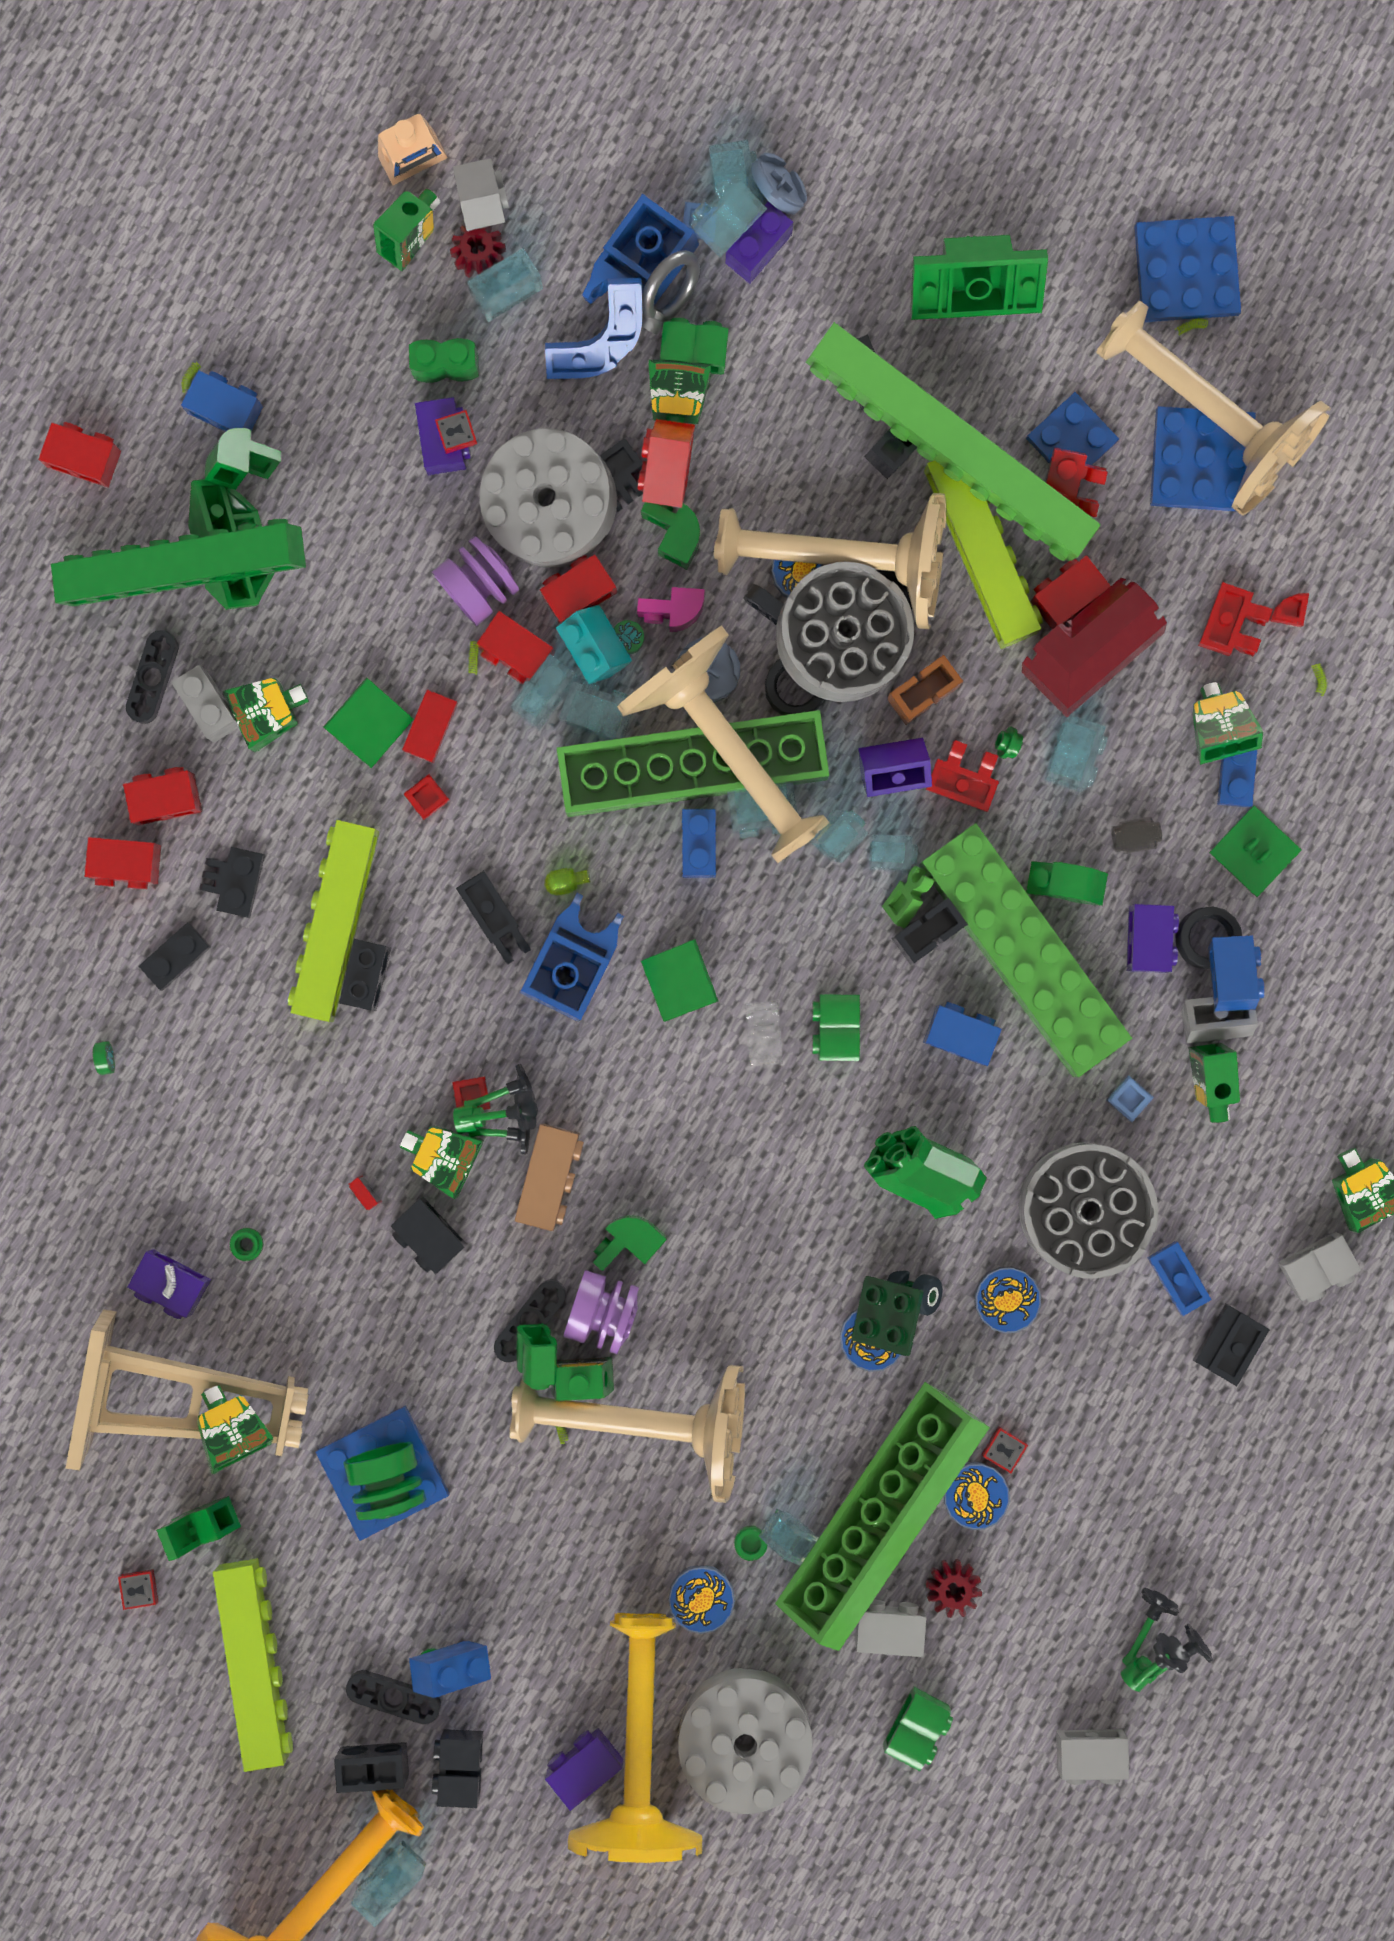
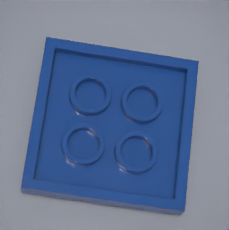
M1234 216L1136 222L1134 228L1140 301L1148 306L1145 322L1240 315L1241 302Z
M1158 406L1155 414L1150 506L1236 511L1232 508V504L1247 468L1243 461L1245 447L1199 409ZM1246 412L1252 418H1256V412Z
M406 1405L316 1451L359 1541L450 1495ZM411 1442L418 1465L404 1475L405 1477H421L422 1484L414 1489L424 1490L426 1500L407 1512L394 1517L358 1520L355 1510L363 1504H355L352 1496L364 1489L365 1485L351 1486L348 1484L343 1462L352 1456L378 1447Z

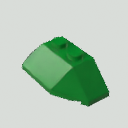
M204 479L191 482L188 521L190 534L199 535L200 538L208 536V531L215 529H226L228 533L238 531L237 526L243 524H257L258 527H262L258 510L236 490ZM275 573L205 584V589L226 610L257 606Z

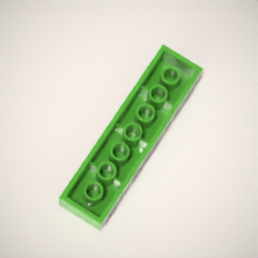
M820 710L729 723L777 787L828 780L829 769ZM699 727L557 747L565 812L568 817L748 792Z
M976 823L918 864L920 868L927 871L925 875L934 880L933 886L944 900L949 898L968 924L964 927L1072 1077L1079 1078L1133 1039Z
M924 1382L775 1604L819 1645L840 1651L990 1427L943 1391Z

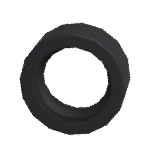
M778 659L769 669L765 681V693L770 706L780 715L816 711L824 699L815 695L802 705H791L780 698L777 692V681L786 669L781 659Z
M1214 906L1198 908L1185 915L1179 923L1178 932L1175 935L1176 947L1181 957L1191 966L1200 969H1210V959L1200 956L1193 950L1190 944L1189 936L1191 929L1202 919L1210 918L1220 922L1225 927L1228 937L1242 936L1241 926L1238 921L1225 909Z

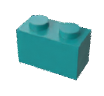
M600 605L578 610L556 627L588 684L610 678L632 662L631 657Z

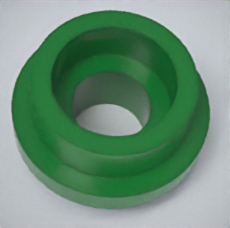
M1010 726L998 734L995 741L998 757L1013 759L1019 753L1023 743V735L1018 733L1016 728Z
M242 1228L236 1231L230 1239V1250L241 1261H251L257 1258L263 1250V1238L255 1229ZM244 1238H249L252 1241L253 1246L251 1250L243 1249L241 1243Z

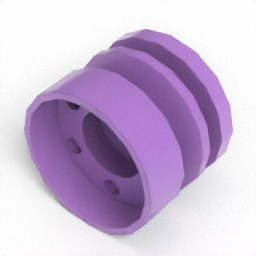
M474 536L468 542L476 552L475 556H472L464 547H461L458 551L465 562L462 567H459L455 562L447 558L432 571V574L465 615L478 626L493 613L486 599L487 597L492 595L496 600L504 604L507 600L499 587L503 585L512 595L519 591V587L512 577V572L500 556L491 547L482 543Z
M585 1270L563 1337L585 1343L593 1330L598 1332L597 1348L602 1349L605 1337L608 1335L614 1337L609 1352L618 1354L620 1347L629 1336L638 1309L637 1294L639 1287L631 1285L625 1299L619 1297L623 1284L622 1281L618 1280L610 1294L604 1292L606 1276Z

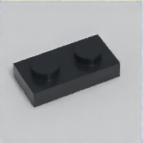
M187 922L138 967L160 991H163L207 952L211 946Z

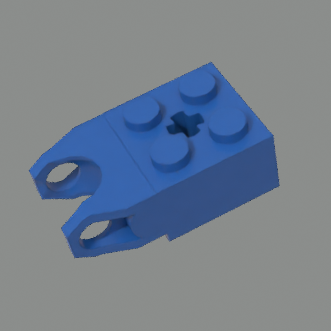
M642 194L604 245V251L594 263L590 281L582 294L583 298L592 304L598 297H601L608 291V279L641 278L643 293L650 275L665 258L682 250L694 253L699 246L695 231ZM649 244H651L654 247L652 249H646V247ZM685 264L676 267L666 276L656 293L654 305Z
M576 893L571 905L556 918L519 992L577 1022L582 1019L617 947L618 928L624 918L623 915L617 913L612 923L602 932H587L582 928L578 919L580 902L583 898V895ZM564 968L570 971L569 977L573 979L572 983L560 984L559 977L556 976L557 970L562 973Z

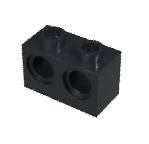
M889 429L864 457L888 479L918 447L909 440L902 441L898 439Z
M354 939L339 1004L377 1011L391 947Z
M407 1742L340 1747L334 1759L336 1793L404 1789L409 1776Z

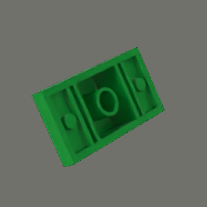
M1010 235L944 238L942 255L913 256L911 320L1042 313L1048 266L1047 249L1013 251Z

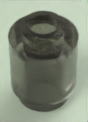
M1151 816L1121 821L1119 825L1111 827L1115 852L1123 851L1124 854L1152 850L1157 848V842L1162 841L1160 823L1154 822Z

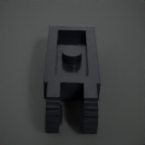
M484 870L456 888L491 944L494 943L507 965L514 960L510 950L501 941L502 937L511 932L521 951L526 954L531 950L518 929L520 926Z

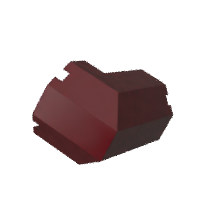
M1118 579L1076 617L1067 621V626L1063 623L1059 624L1043 637L1033 648L1037 653L1033 660L1027 656L1022 662L1021 672L1066 718L1165 633L1167 621L1164 616L1159 620L1157 619L1154 612L1159 609L1158 605L1137 583L1131 581L1125 585L1126 579Z

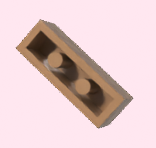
M540 1124L515 1222L549 1231H554L556 1224H563L567 1206L561 1205L564 1192L571 1193L576 1175L570 1173L573 1160H580L584 1142L578 1141L580 1133Z

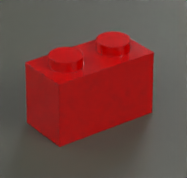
M51 422L38 460L47 468L109 488L121 454V450L113 443L114 439L95 432L94 436L84 434L81 427L72 423L64 422L63 426Z
M595 554L589 558L587 555L578 558L570 565L571 570L563 575L559 573L553 574L542 583L544 587L539 589L541 596L559 624L576 611L600 605L617 594L615 584Z
M1087 555L1080 561H1077L1076 558L1068 561L1059 569L1062 575L1054 581L1048 577L1033 589L1036 595H1034L1030 602L1033 606H1037L1041 616L1052 630L1057 625L1065 624L1110 587V584Z
M498 611L477 642L478 647L483 650L480 654L482 658L494 666H497L499 662L509 668L507 674L522 685L526 680L534 685L555 654L552 646L500 611Z
M174 767L164 770L165 775L152 778V774H141L132 777V782L123 784L130 822L139 826L202 812L195 774L188 770L184 771V767Z
M88 837L84 877L95 879L94 885L115 887V881L128 882L127 888L147 890L148 884H158L161 845L151 842Z

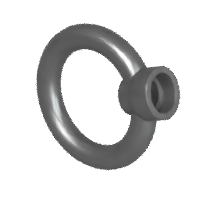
M687 250L677 251L665 258L650 275L642 293V327L657 335L662 328V322L675 316L692 296L700 273L699 261L694 253ZM685 264L687 266L686 277L677 295L665 307L661 309L654 307V299L663 280L673 269Z

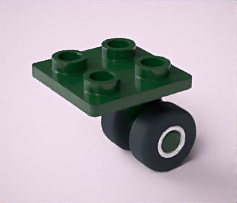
M907 1270L892 1272L887 1280L865 1276L852 1340L899 1355L909 1356L912 1350L919 1314L931 1315L940 1305L943 1293L941 1281L937 1277L927 1274L920 1275L915 1281H908L910 1272Z

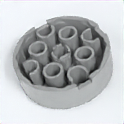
M540 428L529 430L513 437L496 451L482 477L480 507L486 527L493 538L504 549L526 563L539 567L558 568L571 565L575 560L584 555L589 556L594 552V549L603 540L605 535H608L616 514L617 493L614 479L606 463L585 441L563 430ZM550 492H554L556 494L555 500L551 505L544 507L542 501H544L545 496Z
M836 562L819 567L800 580L780 611L776 627V643L782 664L799 686L819 698L836 702H849L869 697L881 690L895 677L911 652L914 639V621L909 603L904 593L894 581L891 582L871 566L856 562ZM843 625L849 628L853 637L848 639L842 636L838 631V626Z
M1072 1143L1049 1152L1030 1170L1020 1193L1019 1219L1029 1245L1048 1264L1075 1277L1104 1278L1122 1272L1133 1265L1144 1254L1153 1232L1155 1233L1158 1202L1148 1175L1131 1157L1114 1148L1100 1144ZM1087 1201H1093L1096 1206L1095 1214L1090 1219H1084L1081 1215V1209Z
M734 1668L725 1670L704 1681L686 1702L679 1724L678 1752L680 1764L691 1787L709 1804L736 1814H755L770 1810L786 1801L795 1793L809 1770L813 1743L806 1708L792 1687L776 1675L754 1669ZM743 1734L751 1735L754 1738L748 1744H741L736 1741V1738Z

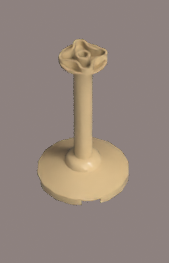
M1138 301L1128 312H1122L1115 319L1109 334L1101 343L1096 353L1103 359L1108 360L1126 350L1245 447L1243 461L1247 468L1232 504V508L1244 516L1253 510L1275 488L1273 484L1278 478L1277 473L1286 462L1294 467L1328 421L1329 415L1325 412L1330 411L1331 408L1324 402L1319 401L1284 424L1273 421L1262 426L1143 330L1148 306Z
M933 493L914 532L905 534L900 539L899 544L742 530L734 508L721 509L719 530L714 546V559L718 560V572L723 573V575L730 573L739 556L823 565L836 562H856L871 566L877 570L894 571L898 582L908 588L917 628L930 629L931 625H929L928 617H934L943 562V552H937V545L941 544L943 528L946 527L945 494Z
M721 625L688 649L672 665L675 669L673 673H670L667 667H665L623 700L617 707L623 716L663 704L671 709L684 707L781 834L771 853L775 861L779 863L792 852L811 841L820 830L829 824V821L824 815L803 819L799 816L704 691L709 684L707 670L729 636Z
M728 1366L711 1403L701 1406L695 1415L570 1400L556 1401L554 1398L539 1397L537 1390L530 1388L522 1379L520 1386H515L512 1393L510 1439H517L518 1442L522 1443L526 1440L535 1424L690 1442L695 1453L699 1457L704 1458L713 1500L726 1503L730 1499L735 1482V1476H732L734 1453L731 1452L740 1453L745 1384L737 1383V1376L744 1369L743 1366Z

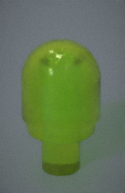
M568 867L556 869L546 875L544 886L547 892L554 896L570 894L578 889L577 885L590 883V874L588 870L574 872L573 868L568 869Z

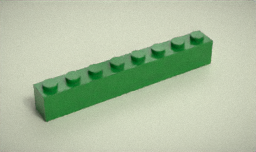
M272 519L267 521L268 526L258 527L257 524H243L237 526L238 531L229 533L226 529H215L208 531V536L199 538V535L195 534L181 535L178 537L179 541L172 543L164 539L153 540L149 542V547L141 548L140 545H124L120 547V552L112 553V550L92 551V557L84 558L83 555H67L63 557V562L51 564L55 603L79 606L306 568L302 527L289 524L288 519Z

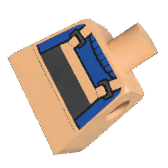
M416 114L406 120H400L394 126L382 131L378 135V158L392 185L448 158L433 128L421 114Z

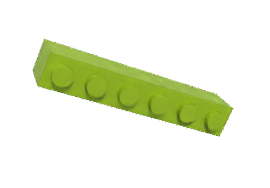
M935 460L927 463L924 473L933 493L945 494L946 524L1000 649L1037 635L1041 630L1040 624L1043 623L1042 616L1036 605L1031 606L1027 594L1030 593L1029 586L1023 575L1018 576L1014 566L1017 563L1016 556L1010 545L1005 546L1001 536L1004 533L1003 526L997 515L992 516L988 506L991 502L976 498L970 492V486L962 480L955 481L944 473V467Z
M336 820L335 827L331 826L329 828L326 845L330 846L328 858L322 859L319 868V877L322 878L320 891L315 890L311 901V909L315 910L312 923L308 922L306 924L303 941L307 942L304 955L300 954L296 963L295 973L299 974L297 987L292 986L288 997V1005L292 1006L290 1012L292 1014L326 1022H334L380 832L374 828Z
M258 1558L220 1564L213 1571L243 1771L284 1766L289 1753L293 1751V1740L291 1733L285 1732L284 1720H287L288 1709L286 1700H280L279 1687L282 1686L283 1678L281 1667L275 1666L273 1654L277 1653V1639L275 1633H270L268 1621L272 1620V1606L270 1600H265L263 1587L267 1586L266 1570L264 1567L259 1566Z

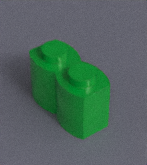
M672 318L670 321L663 322L660 360L711 365V374L722 375L725 371L729 328L722 327V324L716 321H705L703 325L690 324V321L685 318Z
M463 338L450 339L442 344L434 340H418L409 344V368L414 379L425 383H434L445 378L459 382L470 381L479 377L478 351L475 342Z
M820 994L819 1001H813L812 1021H818L819 1027L818 1034H812V1054H818V1061H859L860 995Z
M544 1324L519 1325L517 1327V1370L522 1373L523 1382L535 1390L547 1389L550 1385L556 1384L557 1340L551 1336L550 1328Z
M913 1686L883 1742L884 1753L918 1771H921L925 1764L930 1765L937 1752L935 1742L940 1735L945 1736L953 1721V1717L950 1716L951 1710L949 1705Z

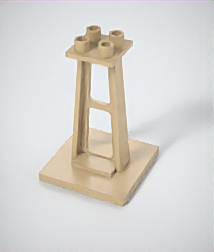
M103 1309L90 1334L65 1469H81L92 1444L94 1432L201 1439L197 1425L202 1401L201 1394L205 1389L220 1385L222 1391L264 1399L272 1403L271 1419L265 1426L273 1437L272 1443H276L275 1455L282 1456L284 1446L299 1448L302 1421L291 1420L289 1416L290 1413L305 1415L308 1388L295 1387V1377L288 1376L286 1386L112 1347L110 1344L116 1311ZM115 1370H124L190 1384L193 1388L188 1415L184 1418L108 1411L106 1405L112 1373Z

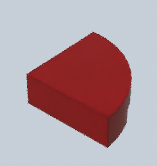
M1298 593L1285 598L1274 608L1269 621L1297 627L1304 626L1309 593Z

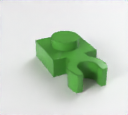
M914 866L908 874L907 882L900 881L882 905L895 925L906 928L923 904V901L920 899L921 894L927 892L934 883L932 878L924 876L927 872L925 869Z

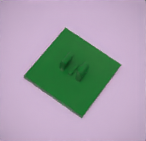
M366 677L323 728L372 768L414 719Z
M1253 805L1209 853L1253 895L1258 897L1302 849Z
M696 939L641 961L663 1022L718 1002Z

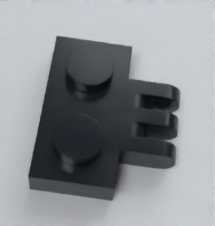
M623 438L602 453L600 457L612 474L617 497L621 495L626 504L629 505L633 502L632 497L627 491L630 487L636 496L640 497L643 495V491L638 490V483L633 477L634 474L642 469L643 462L627 440ZM617 500L616 512L618 513L623 508L621 503Z
M231 847L228 862L206 858L205 865L217 867L216 873L203 871L202 877L214 880V884L211 886L206 883H200L199 890L220 895L216 911L250 918L265 854Z

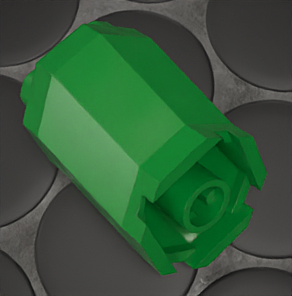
M911 1126L892 1134L890 1132L883 1133L876 1139V1147L873 1148L868 1160L864 1164L866 1171L881 1188L926 1208L935 1219L957 1215L964 1209L961 1205L962 1202L969 1199L972 1203L980 1196L987 1179L982 1170L970 1158L926 1138L916 1126Z

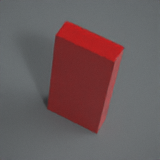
M426 690L402 751L434 763L458 702Z

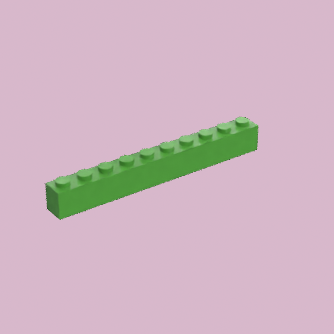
M835 322L805 362L811 366L810 371L817 378L823 381L828 379L837 386L836 390L841 396L849 401L856 400L864 406L863 410L870 418L876 421L882 420L891 427V433L902 441L909 440L917 446V452L928 461L935 460L944 467L943 471L947 476L955 481L962 480L971 487L970 492L976 498L991 502L997 507L996 511L1000 516L1008 521L1015 520L1024 527L1022 531L1029 538L1044 542L1050 547L1049 552L1059 560L1070 561L1079 557L1101 524Z

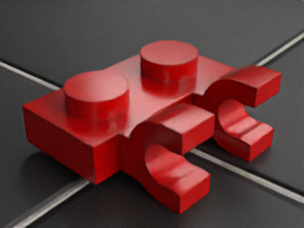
M1054 447L1045 482L1089 516L1097 517L1100 505L1098 500L1078 497L1077 494L1081 479L1105 485L1108 471H1106L1105 467L1085 464L1087 455L1084 453Z
M1222 582L1198 646L1226 656H1230L1233 648H1235L1239 652L1253 657L1258 651L1261 639L1239 633L1244 618L1265 626L1266 622L1268 623L1273 609L1252 603L1253 592Z
M955 740L952 743L947 760L936 759L931 773L932 787H927L925 790L988 812L999 784L998 780L990 778L998 755L987 751L984 752L977 773L960 767L968 744Z

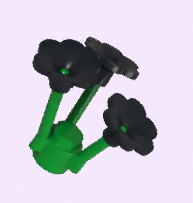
M522 1064L515 1065L517 1079L506 1083L507 1087L474 1100L464 1101L463 1107L454 1109L453 1120L458 1134L469 1133L470 1137H507V1140L519 1142L522 1155L528 1154L530 1129L536 1127L535 1117L537 1116L538 1108L534 1102L535 1095ZM506 1094L514 1095L515 1104L508 1106L506 1110L485 1113L482 1107L477 1108L479 1105ZM504 1117L516 1119L519 1128L508 1127L507 1130L481 1128L485 1127L486 1120Z
M1143 1588L1141 1591L1143 1594L1142 1598L1151 1604L1146 1613L1147 1619L1129 1653L1122 1659L1126 1667L1121 1671V1677L1136 1692H1140L1148 1683L1151 1684L1168 1669H1175L1179 1673H1184L1188 1669L1187 1663L1190 1661V1657L1196 1653L1203 1656L1209 1663L1213 1661L1210 1649L1190 1624L1184 1626L1189 1642L1183 1646L1176 1637H1168L1166 1634L1160 1633L1156 1636L1157 1643L1153 1646L1157 1655L1155 1662L1152 1663L1145 1656L1136 1657L1154 1621L1159 1620L1162 1612L1177 1616L1179 1613V1606L1174 1601L1168 1599L1164 1594L1148 1588Z

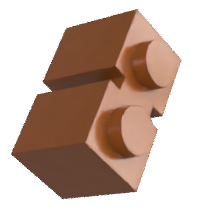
M942 655L920 671L917 677L913 676L892 691L887 700L904 724L907 725L930 709L933 703L937 704L959 688L963 680L945 655Z

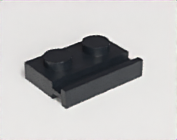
M1225 1303L1193 1361L1237 1387L1270 1329Z

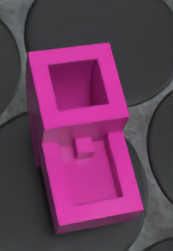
M672 587L671 600L638 598V617H644V622L651 624H662L664 619H670V632L687 629L697 621L702 613L705 589Z

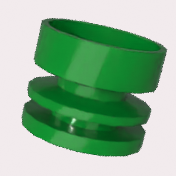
M411 1442L378 1447L352 1456L343 1462L348 1484L351 1486L365 1485L364 1489L352 1496L355 1504H363L355 1510L358 1520L394 1517L407 1512L426 1500L424 1490L414 1489L422 1484L421 1477H405L404 1475L418 1465Z

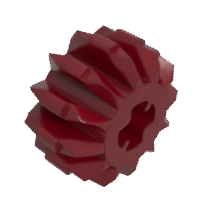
M461 225L460 231L462 236L453 235L452 242L455 246L450 249L451 257L456 258L454 264L457 270L465 268V276L468 278L477 271L478 277L481 280L485 276L484 270H488L490 274L495 275L496 268L494 264L503 265L504 257L501 254L506 252L505 243L500 242L502 239L500 231L491 232V226L467 231L466 226ZM478 246H483L484 251L482 253L478 250ZM475 247L479 254H473L472 249Z
M955 1559L953 1568H950L947 1561L943 1560L941 1565L944 1571L940 1572L934 1567L930 1570L935 1579L925 1581L926 1587L931 1590L926 1594L929 1602H935L934 1609L936 1612L939 1613L945 1609L947 1617L952 1618L955 1609H958L961 1617H965L966 1611L964 1607L966 1605L971 1609H976L977 1607L972 1597L978 1598L982 1596L981 1589L976 1587L981 1583V1579L978 1575H972L974 1569L970 1564L962 1568L961 1561ZM951 1583H956L959 1592L952 1595L949 1588Z

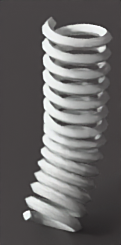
M169 1264L164 1267V1270H166L167 1286L164 1292H162L168 1299H170L175 1291L173 1288H176V1286H173L176 1283H171L176 1282V1278H173L175 1277V1271H172L174 1266Z

